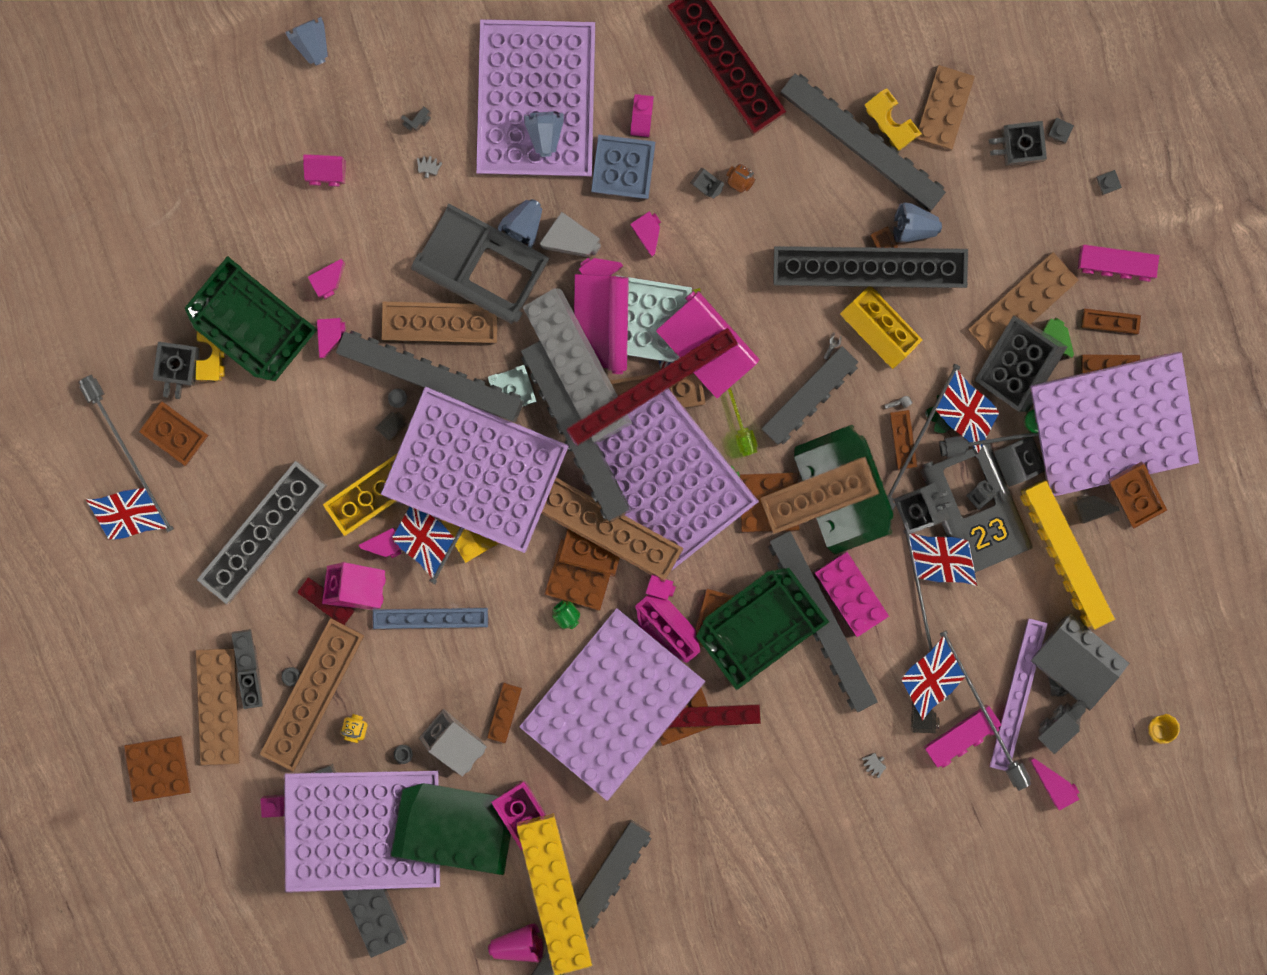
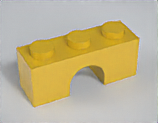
M886 88L868 101L865 107L869 116L875 118L878 122L879 129L890 138L891 145L900 151L922 133L911 119L902 124H898L892 119L891 111L899 103L888 88Z
M197 331V341L207 342L212 348V354L207 360H196V380L222 381V377H225V366L222 365V358H225L226 354Z

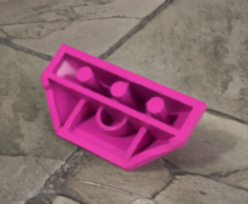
M648 594L635 606L639 627L679 660L688 663L700 652L695 628L669 600Z

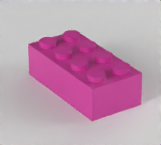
M847 551L814 571V574L856 637L889 617Z

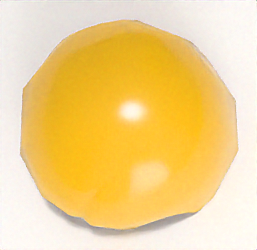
M1169 714L1154 717L1148 725L1150 737L1159 744L1172 742L1180 732V724L1177 719Z

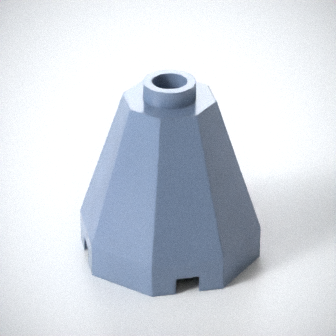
M322 17L317 18L318 22L313 19L293 28V33L290 30L285 32L289 41L310 64L314 63L315 66L326 62L325 58L328 57L325 26Z
M554 112L530 113V117L528 114H523L524 124L535 152L539 153L540 157L552 156V153L556 152L564 122L563 112H558V116Z
M534 199L525 200L502 219L498 230L501 232L502 230L505 231L506 235L532 248L536 240L542 214L541 204Z
M911 203L899 204L894 221H898L897 227L893 228L895 242L905 243L936 237L941 232L942 223L939 221V217Z

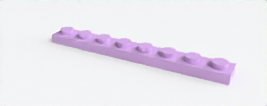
M1029 618L1001 720L1002 725L998 731L1011 758H1013L1036 670V665L1031 660L1042 646L1048 624ZM996 739L989 766L1005 771L1008 769L1007 765L1010 762Z

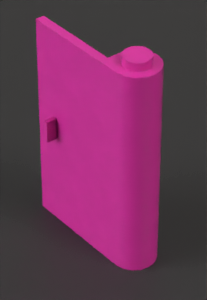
M575 274L574 315L602 367L611 370L612 374H623V371L627 370L629 277Z
M692 291L685 297L687 300L685 305L656 329V332L679 357H682L726 328H729L739 344L694 372L709 391L718 398L751 370L760 359L699 291L696 293Z

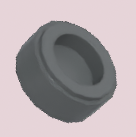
M295 667L286 668L282 673V681L287 686H294L301 673Z

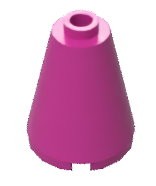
M537 924L526 925L491 940V943L488 945L489 955L493 956L494 959L540 962V959L543 958L542 938H538L537 933H540Z

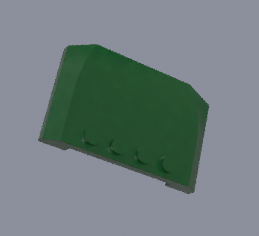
M228 256L184 308L193 328L253 377L274 382L318 330Z
M848 425L798 445L794 449V459L803 481L865 457L879 494L817 517L826 546L834 555L892 534L890 527L891 520L893 519V510L867 440L853 429L855 428L853 425Z
M788 567L767 571L705 618L696 637L737 691L830 621Z
M426 783L402 789L390 857L504 875L511 833L491 803L499 796Z

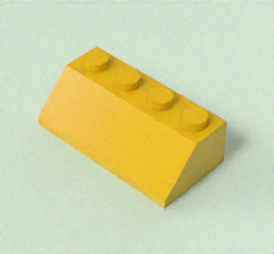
M867 287L840 313L845 321L857 331L892 369L903 361L923 340L873 287Z
M440 519L444 527L455 538L460 527ZM464 529L455 546L464 562L467 563L499 543Z

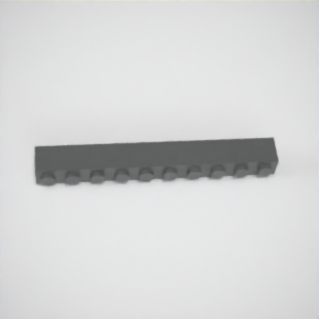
M795 73L781 90L780 95L927 211L931 212L946 193L943 190L944 186L937 181L932 182L924 170H917L913 167L914 163L907 157L903 159L898 155L899 151L892 145L888 147L883 143L884 139L876 133L873 135L868 131L869 127L861 121L859 123L853 119L854 116L846 109L842 111L834 99H827L823 96L824 92L820 88L809 85V80L805 76Z
M352 330L350 333L344 331L336 351L337 354L421 387L430 388L516 423L524 403L520 399L521 395L511 391L508 395L503 393V388L492 385L490 388L485 386V382L480 379L474 378L473 381L469 380L466 374L456 371V374L449 372L450 368L441 364L438 367L431 365L432 361L421 357V360H417L414 358V354L403 351L402 354L396 351V347L386 344L384 347L378 345L379 341L368 337V340L361 338L362 334Z
M541 341L521 351L523 354L521 359L526 367L529 366L532 372L530 374L532 381L535 384L538 383L541 389L538 392L543 401H547L549 414L552 418H556L558 422L556 427L561 435L564 434L566 437L565 444L569 445V451H573L575 455L573 460L576 466L582 468L584 475H582L583 480L587 486H591L593 490L591 495L594 501L600 503L602 507L600 512L603 518L612 522L631 512L632 510L597 442H593L592 438L576 446L567 433V428L582 419Z
M787 531L770 540L771 545L768 548L772 556H777L779 560L776 563L778 568L789 567L830 621L814 633L813 636L816 642H821L823 648L820 650L824 658L830 659L832 665L829 667L834 676L838 675L840 679L838 685L842 693L846 692L849 699H847V703L851 710L855 709L858 713L878 703L791 531Z
M630 820L577 903L586 940L589 937L587 932L590 927L594 929L600 920L598 918L601 911L605 912L610 904L608 899L611 895L615 896L620 889L619 882L621 879L625 880L631 870L628 868L632 862L636 864L641 854L639 851L642 847L646 848L651 840L649 837L650 831L633 820ZM548 949L531 975H554Z

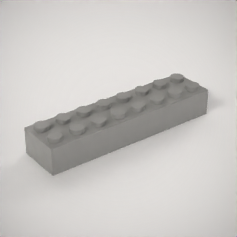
M554 288L523 306L581 419L618 397L561 289ZM626 415L591 438L593 442H601L630 426L632 422L629 416Z
M295 461L197 580L225 604H230L328 485L299 461Z

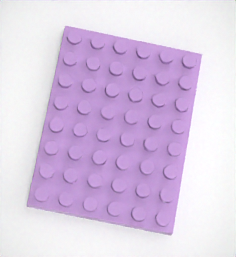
M480 20L477 174L592 177L595 22ZM554 112L558 116V112H563L564 122L556 152L552 153V156L540 157V154L535 152L524 124L523 114H528L530 117V113Z
M1180 351L1030 386L1046 480L1054 496L1110 484L1108 479L1141 461L1145 464L1149 474L1199 463L1183 357Z
M425 387L381 495L525 553L569 445Z
M667 389L629 413L628 416L632 422L630 426L601 442H597L632 510L625 514V516L684 548L673 567L674 569L759 501L673 393Z
M616 609L524 720L520 728L608 801L706 681L619 609Z
M438 771L284 774L285 892L440 887V865L390 857L401 790L421 783L439 786Z

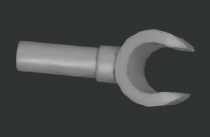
M835 332L830 336V345L823 357L828 360L833 349L841 344L842 336L837 341L833 340Z
M904 396L884 406L885 409L902 404L905 409L913 402L909 396Z

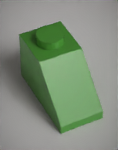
M1056 317L1054 320L1052 318L1048 319L1042 331L1066 345L1067 349L1063 355L1069 359L1073 358V347L1068 328L1064 326L1065 323Z

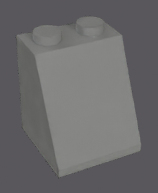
M561 212L540 242V246L545 250L588 258L591 255L595 256L601 248L599 244L600 238L563 212Z
M444 709L419 738L432 755L461 776L471 770L473 763L484 754L487 748L481 739Z

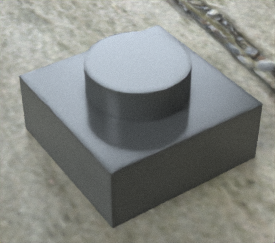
M1056 118L1048 136L1065 144L1074 125Z
M1115 170L1096 177L1103 195L1122 188Z

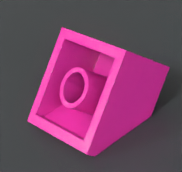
M303 154L304 180L309 182V185L321 186V183H328V186L340 187V184H345L346 160L342 156Z

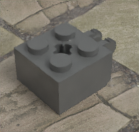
M1043 121L1004 125L1001 128V138L989 139V144L992 145L1003 143L1004 149L990 151V156L1004 155L1005 166L1038 163L1047 160ZM1021 139H1024L1025 143L1028 142L1025 148L1020 145Z
M158 342L153 380L165 382L163 397L168 398L170 395L171 383H177L175 399L181 398L183 384L195 385L196 360L199 358L200 348ZM177 359H179L178 362H180V366H178L177 369H174L175 366H173V362H176Z
M932 483L894 499L908 535L950 518L946 508L953 506L952 502L944 503L942 500L943 497L948 495L947 490L939 493L936 483Z
M1078 700L1072 706L1068 702L1064 706L1059 705L1053 711L1054 715L1050 719L1046 717L1039 724L1041 727L1038 730V739L1053 754H1056L1080 731L1081 716L1086 712V703Z

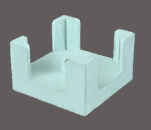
M525 365L488 377L490 386L495 385L503 388L502 392L508 395L510 391L521 395L520 399L524 401L522 407L537 402Z

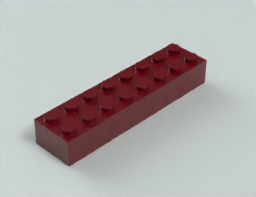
M675 0L667 6V11L753 136L786 114V110L710 0Z

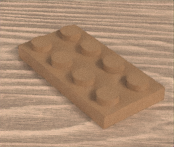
M941 65L937 66L918 128L922 134L916 138L917 140L949 150L953 149L975 76Z

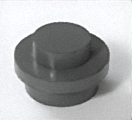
M394 389L389 393L388 401L391 406L401 408L407 402V394L401 389Z
M399 745L394 750V759L398 763L406 764L411 761L413 752L409 746Z

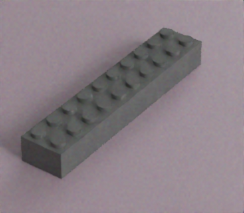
M774 246V286L967 288L968 249Z
M330 764L312 773H336L333 764ZM387 889L342 890L370 958L407 942L408 938Z

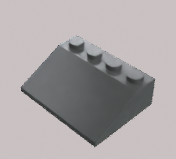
M1013 315L975 381L1017 411L1028 412L1033 405L1030 386L1047 382L1067 346L1051 335Z
M1072 614L1064 617L1031 660L1033 664L1077 701L1085 702L1086 708L1089 711L1111 688L1129 665L1128 661Z

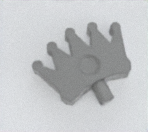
M423 156V160L420 163V159L417 158L418 172L425 173V178H429V174L434 176L438 174L442 162L437 165V159L435 158L432 163V157L429 156L426 163V158Z
M876 753L863 757V761L868 760L864 763V766L870 765L867 772L873 770L872 776L879 772L877 778H880L882 772L886 769V765L882 763L885 758L882 756L878 759Z

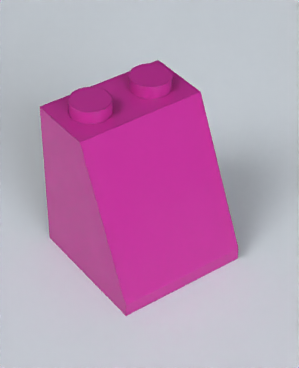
M345 562L327 566L322 604L370 610L381 608L384 600L382 595L383 586L386 582L385 570Z

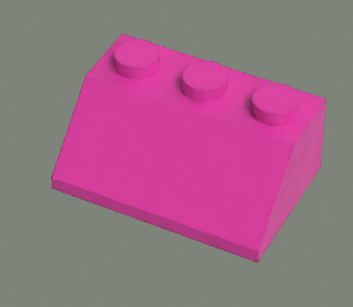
M525 780L491 802L521 851L523 849L517 829V822L546 815Z

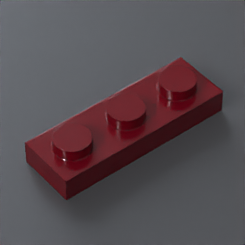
M310 577L306 579L297 592L332 619L343 625L348 622L355 612L351 607L322 604L324 587Z

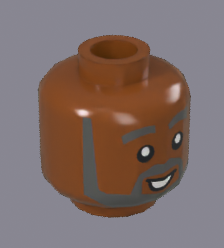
M739 164L736 167L732 166L726 174L729 177L727 184L740 193L748 192L756 180L754 172L743 164Z

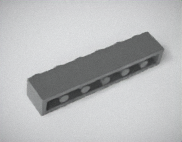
M841 346L761 430L777 445L780 442L784 445L791 437L789 433L793 429L797 431L804 424L802 420L807 415L811 417L818 410L816 408L817 404L820 401L825 403L831 396L829 392L833 388L837 390L845 382L843 378L847 374L851 376L858 369L856 366L858 361Z

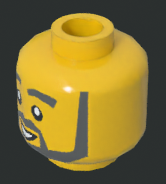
M352 714L351 717L344 718L340 734L344 737L343 740L354 743L364 740L368 724L362 721V716Z

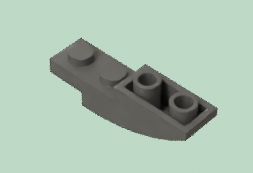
M252 630L232 632V640L238 668L237 675L243 709L262 707L260 673Z

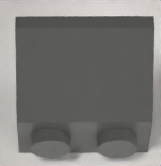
M1033 436L1026 437L994 451L1008 487L1027 481L1045 472L1044 462Z

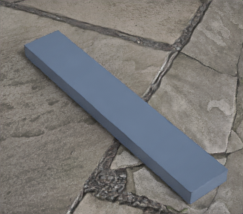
M488 608L373 609V629L488 627Z

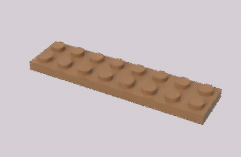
M555 478L541 514L643 571L659 577L661 581H666L684 548L625 515L612 522L608 521V519L605 520L600 512L602 507L599 502L596 503L589 495Z
M332 618L329 619L260 755L292 772L295 771L365 635Z

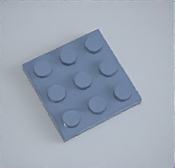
M598 135L591 193L648 200L655 142Z

